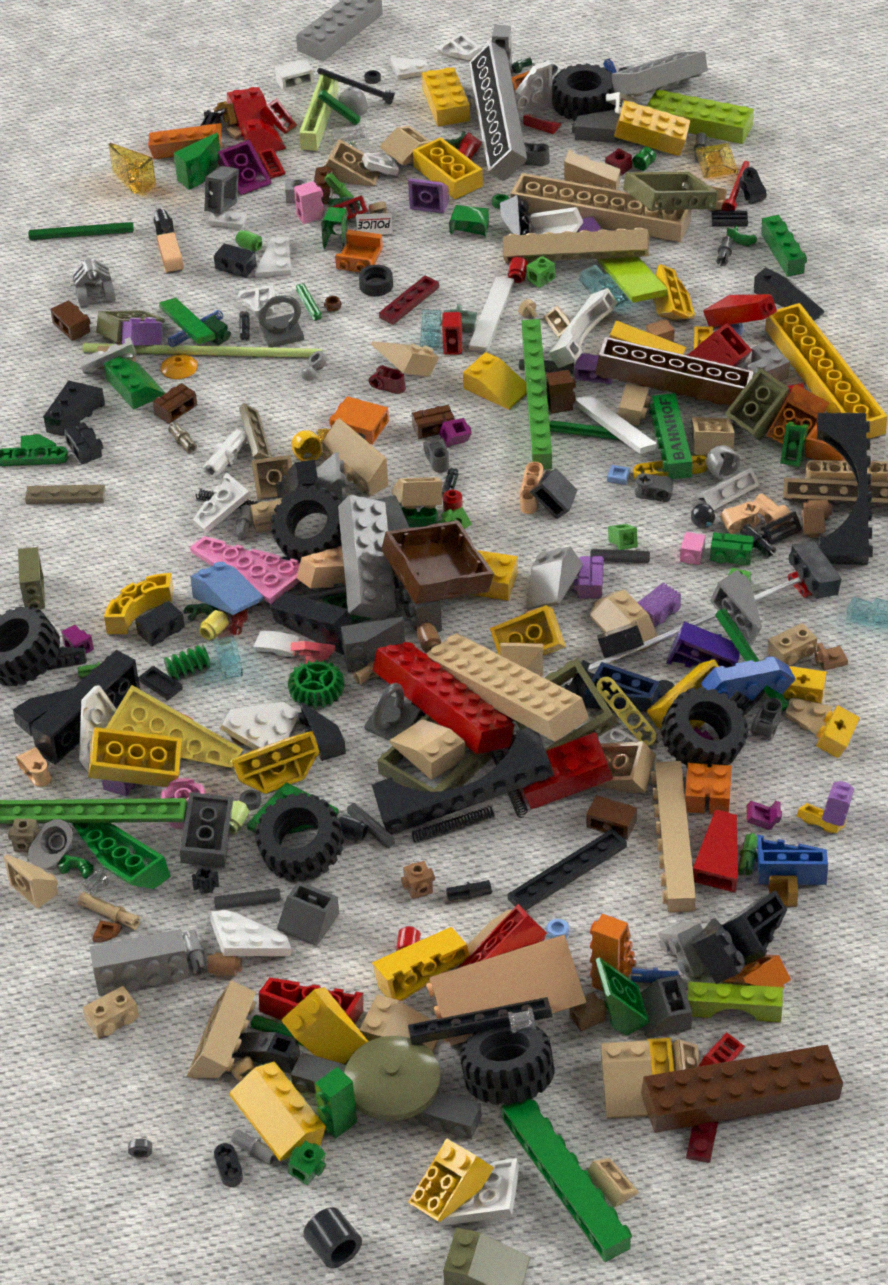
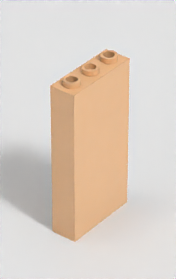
M565 934L429 977L430 983L426 984L430 998L435 996L437 1006H434L437 1019L548 997L552 1014L586 1003ZM473 1033L445 1038L444 1042H449L450 1046L465 1042L469 1036H473Z

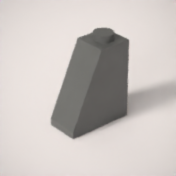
M615 110L577 116L576 123L572 124V133H575V140L616 143L617 137H614L620 114L615 113Z

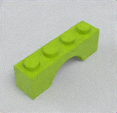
M688 981V1001L692 1010V1017L711 1018L719 1011L738 1009L750 1013L757 1021L781 1023L783 987Z

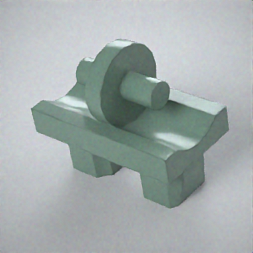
M457 304L456 309L444 310V312H460L463 331L469 333L473 331L477 312L462 310L461 304Z

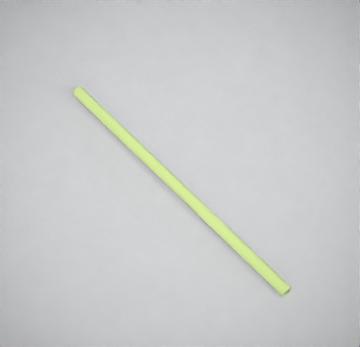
M83 343V352L95 353L98 346H110L113 344ZM135 345L136 354L309 358L316 351L323 352L322 349L184 345H177L173 348L170 345Z

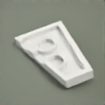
M289 237L270 239L255 272L256 278L292 275Z
M228 473L224 475V481L220 487L216 486L212 498L203 504L193 518L195 524L206 534L251 497L249 491Z

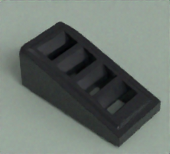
M60 647L57 658H54V663L46 670L86 663L85 648Z

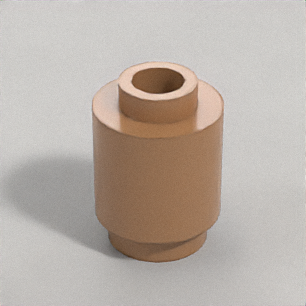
M808 500V502L803 503V509L823 508L824 520H828L829 516H832V504H828V500Z
M423 623L417 628L416 635L423 652L427 653L434 646L442 643L436 628L432 624Z
M215 953L208 957V973H213L214 976H237V972L242 970V958H238V956H223L222 953Z

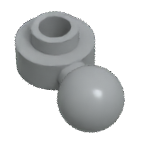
M316 351L309 357L308 364L310 366L305 367L301 372L304 380L310 381L315 379V370L322 369L326 365L327 356L322 351Z

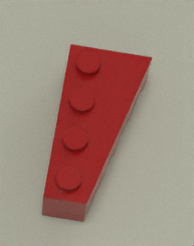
M269 977L259 991V1012L282 1020L313 990L319 989L321 986L314 984L311 986H300L299 982ZM334 988V991L328 990L352 1022L356 1024L363 1013L364 993L355 991V994L344 993V989Z

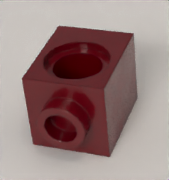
M618 148L605 157V163L620 169V176L632 169V155Z

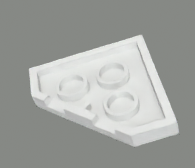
M546 61L533 66L514 92L519 118L525 114H531L552 106L551 62Z
M94 686L81 701L79 761L87 772H89L91 739L94 728H106L117 710L100 686Z
M284 702L230 709L219 729L255 750L288 738L299 718L298 713L300 712Z
M211 911L210 921L223 956L291 955L292 948L287 936L233 911Z
M517 1158L492 1162L490 1165L494 1169L483 1188L439 1222L440 1226L511 1217L519 1173Z

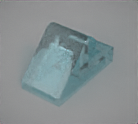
M422 309L420 347L439 348L440 333H442L441 310Z

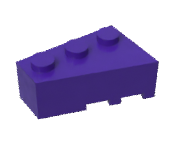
M684 621L670 647L666 664L672 665V662H677L691 668L692 665L697 666L700 663L715 660L719 667L724 666V668H728L738 663L740 653L731 640Z

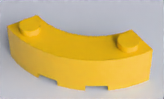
M171 573L145 577L146 580L137 584L132 582L121 589V594L115 600L112 599L105 611L104 620L107 634H128L130 625L139 615L151 608L160 606L168 600L172 603L174 588Z

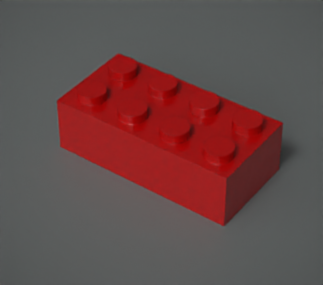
M595 732L546 750L555 776L523 788L530 808L534 809L612 780L613 777L597 733Z

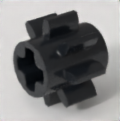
M210 867L198 868L196 874H192L193 890L199 889L201 895L213 893L215 887L220 886L218 872H213Z

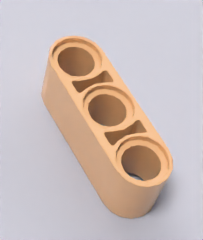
M175 233L157 235L158 248L166 273L183 270V260Z
M530 462L525 467L520 490V510L526 514H532L538 509L539 501L530 491L543 475V465L539 462Z

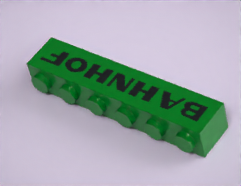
M675 393L652 395V403H649V412L652 415V425L654 426L658 449H660V458L663 461V471L667 472L668 477L671 479L692 478V459Z

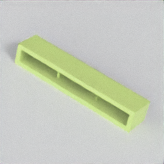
M320 75L299 132L302 150L318 151L332 112L331 107L318 99V93L321 90H325L334 98H337L339 92L338 81Z

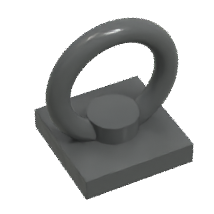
M274 296L268 299L259 310V327L268 348L304 340V334L298 323L301 316V306L291 296ZM277 303H289L294 308V313L266 319L268 309Z
M393 683L387 686L380 694L373 713L364 728L366 731L386 740H391L416 724L423 711L417 706L404 701L403 687L398 683ZM396 692V697L392 696L391 694Z

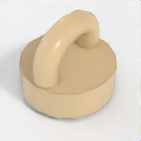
M384 201L369 205L370 214L380 211L388 213Z
M531 299L524 300L519 306V314L524 318L529 315L533 318L537 317L535 312L536 303Z
M246 1056L233 1063L230 1071L240 1082L246 1077L241 1076V1073L248 1069L250 1073L255 1066L251 1057Z

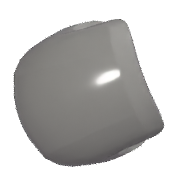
M357 87L345 89L338 98V101L358 116H362L367 112L368 104L366 97Z
M726 445L714 447L706 458V466L709 472L719 480H723L721 474L729 475L734 473L740 464L739 455Z

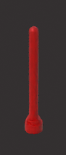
M749 161L743 162L730 197L723 202L722 211L736 210L737 204L735 201L741 188L739 179L744 169L749 167Z

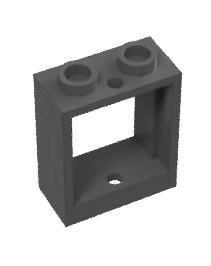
M222 166L206 176L204 211L221 214L237 203L239 169Z

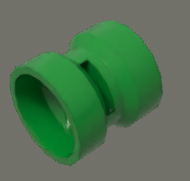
M644 147L633 157L632 163L636 169L644 171L656 160V154L651 148Z

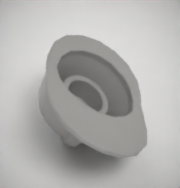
M61 819L47 822L29 847L28 856L30 862L42 869H48L57 864L63 855L67 854L71 849L73 840L71 826Z

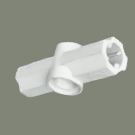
M236 429L223 444H216L213 456L203 466L204 472L209 477L215 478L219 476L228 464L233 465V461L237 460L238 452L247 442V436L241 430Z

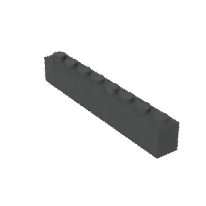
M302 1052L291 1073L292 1084L301 1093L309 1092L316 1094L315 1082L336 1067L345 1072L346 1065ZM438 1092L435 1100L427 1109L416 1116L404 1120L411 1125H423L435 1132L443 1131L459 1139L467 1138L472 1140L482 1117L481 1103Z

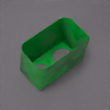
M455 205L449 221L450 234L453 235L454 231L458 230L483 235L486 238L489 225V208Z
M328 208L321 222L324 249H326L331 234L342 235V246L344 248L346 232L348 230L347 209ZM341 224L342 234L335 233L333 226Z

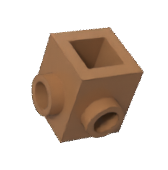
M425 861L403 867L404 877H401V882L404 890H408L411 899L433 893L432 882L435 881V875L432 868L428 869Z

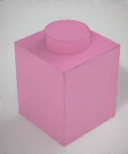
M685 532L680 549V562L700 565L705 550L706 535Z

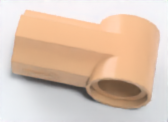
M763 494L756 496V499L753 501L759 505V513L765 517L766 523H770L790 513L785 505L778 506ZM791 519L786 520V521H784V522H782V523H780V524H778V525L772 527V529H775V528H777V527H779V526H781V525H783V524L789 522Z

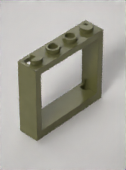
M690 172L625 173L623 190L650 210L715 209L718 192Z
M578 658L567 662L559 670L549 673L545 679L560 686L580 674L604 713L545 748V750L595 732L599 737L619 725ZM515 720L520 730L527 728L525 725Z
M427 714L424 717L422 716L420 718V720L423 719L438 724ZM393 746L385 753H382L381 757L377 760L378 773L387 779L392 777L394 782L415 790L431 792L452 790L462 787L492 758L493 751L480 754L472 752L434 789L395 766L404 755Z

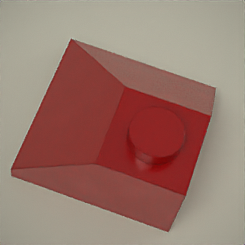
M250 119L242 122L244 141L250 140L256 153L273 148L275 152L286 149L274 127L260 119Z

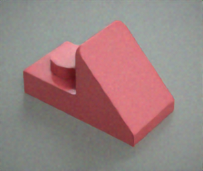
M309 641L291 642L290 651L299 652L300 656H306L305 664H307L308 660L310 662H315L316 659L319 662L327 660L334 652L335 645Z

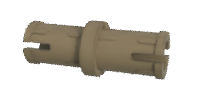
M174 422L176 428L173 424H170L168 431L175 437L176 443L178 445L181 444L188 454L191 453L189 447L193 452L196 451L197 445L191 440L190 434L184 431L177 422Z

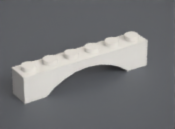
M608 288L594 293L588 298L550 350L549 355L558 368L573 363L583 352L581 344L585 336L598 322L611 313L618 303Z

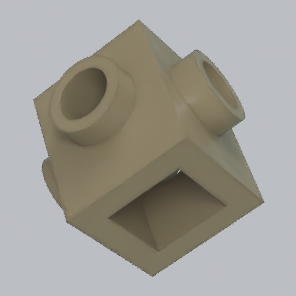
M15 818L13 827H10L8 831V839L12 841L15 852H29V847L41 831V829H38L37 820Z

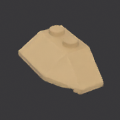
M625 590L611 592L595 600L590 618L604 632L637 622L643 642L658 636L649 614ZM660 641L657 642V643H655V644H652V645H650V646H647V647H645V648H643V649H640L639 651H644V650H646V649H648V648H650V647H652V646H654V645L660 643Z

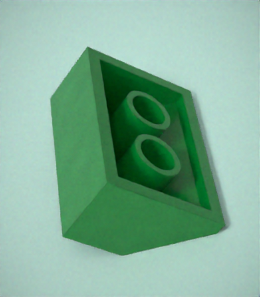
M121 356L104 363L106 380L133 410L155 401L157 397L165 394L163 389L139 363Z

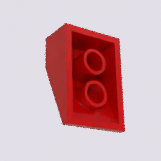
M259 87L227 92V104L232 103L237 120L236 126L239 128L242 137V122L250 119H260L274 127V124L261 111L267 103Z

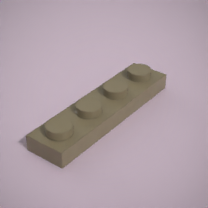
M243 403L239 410L253 458L255 460L271 458L272 455L258 410Z
M95 484L27 486L25 502L26 504L104 503L106 488L105 485Z

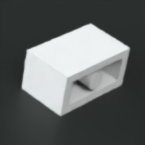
M306 59L275 67L276 81L283 91L314 83L313 69Z

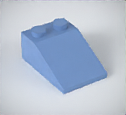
M216 562L213 566L201 569L198 573L190 576L194 599L233 615L264 600V596L235 567L225 562Z

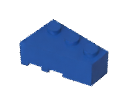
M757 834L758 884L769 885L770 876H797L798 885H827V849L800 843L797 847L785 844V840L778 839L777 842L765 840L763 835Z

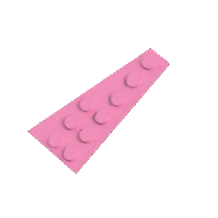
M206 536L190 547L192 554L211 566L216 562H225L235 567L264 596V600L269 604L275 602L285 592H288L301 582L297 579L300 563L295 559L288 561L281 559L280 555L256 549L246 550L241 545L230 546L225 541Z

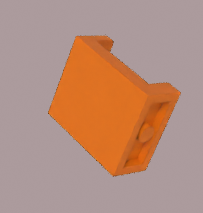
M348 229L346 232V244L341 254L337 253L335 256L336 269L360 273L366 266L375 265L383 249L382 234Z
M347 396L339 404L337 411L331 415L329 425L332 428L335 421L340 418L355 432L364 434L366 441L373 445L389 422L388 407Z

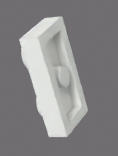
M227 211L221 214L211 213L208 225L243 229L247 220V214Z

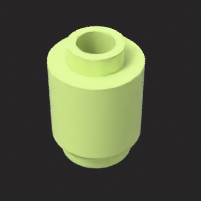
M233 801L230 833L236 834L237 831L241 830L249 814L246 804L241 801Z

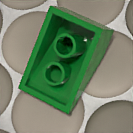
M218 133L174 152L177 181L188 190L204 183L206 176L218 167L217 155L218 151H220Z
M600 957L597 958V968L605 996L604 1003L610 1013V1024L614 1030H619L627 1036L650 1023L638 985Z

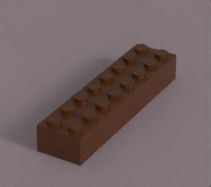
M604 337L595 375H599L602 378L616 379L623 383L629 382L639 386L655 388L658 391H668L679 396L685 395L696 400H707L714 404L731 406L752 379L754 371Z
M827 1044L644 1076L641 1096L654 1133L697 1126L708 1122H720L839 1100L843 1081Z

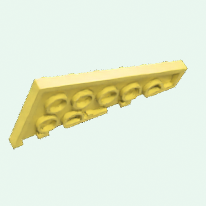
M131 685L106 729L181 738L180 758L226 768H233L232 760L239 757L243 752L242 748Z

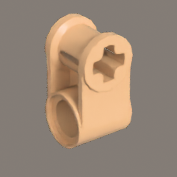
M749 501L725 509L720 514V519L728 532L735 534V532H740L741 529L745 530L743 526L746 524H750L751 527L759 524L758 513L760 507L757 503Z
M36 747L16 756L20 769L24 770L23 773L28 776L35 786L43 787L51 782V775L47 771L48 764Z

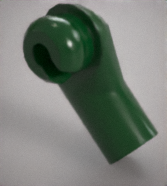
M531 57L514 62L512 64L514 73H521L523 67L531 66Z

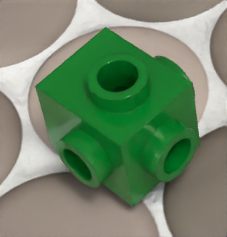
M305 1140L301 1147L296 1146L291 1153L288 1174L308 1186L316 1175L319 1177L326 1167V1163H324L326 1153L319 1145L311 1144Z

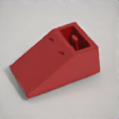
M727 322L687 356L737 367L745 361L752 352V349Z

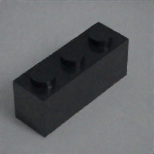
M815 541L792 545L791 553L788 557L789 563L797 571L798 576L804 581L813 596L819 599L838 595L842 579Z

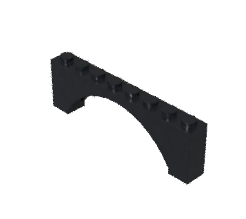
M818 413L817 440H823L843 456L855 475L858 487V498L848 518L826 537H819L818 547L830 564L868 565L869 557H873V545H869V539H872V527L868 526V521H872V509H868V503H871L872 493L868 491V486H871V473H867V468L871 467V456H867V450H870V438L866 437V433H870V421H866V413Z
M529 727L517 731V737L503 760L482 778L460 788L435 792L420 791L402 786L394 782L392 777L371 784L386 831L391 835L400 833L409 828L555 776L540 734Z

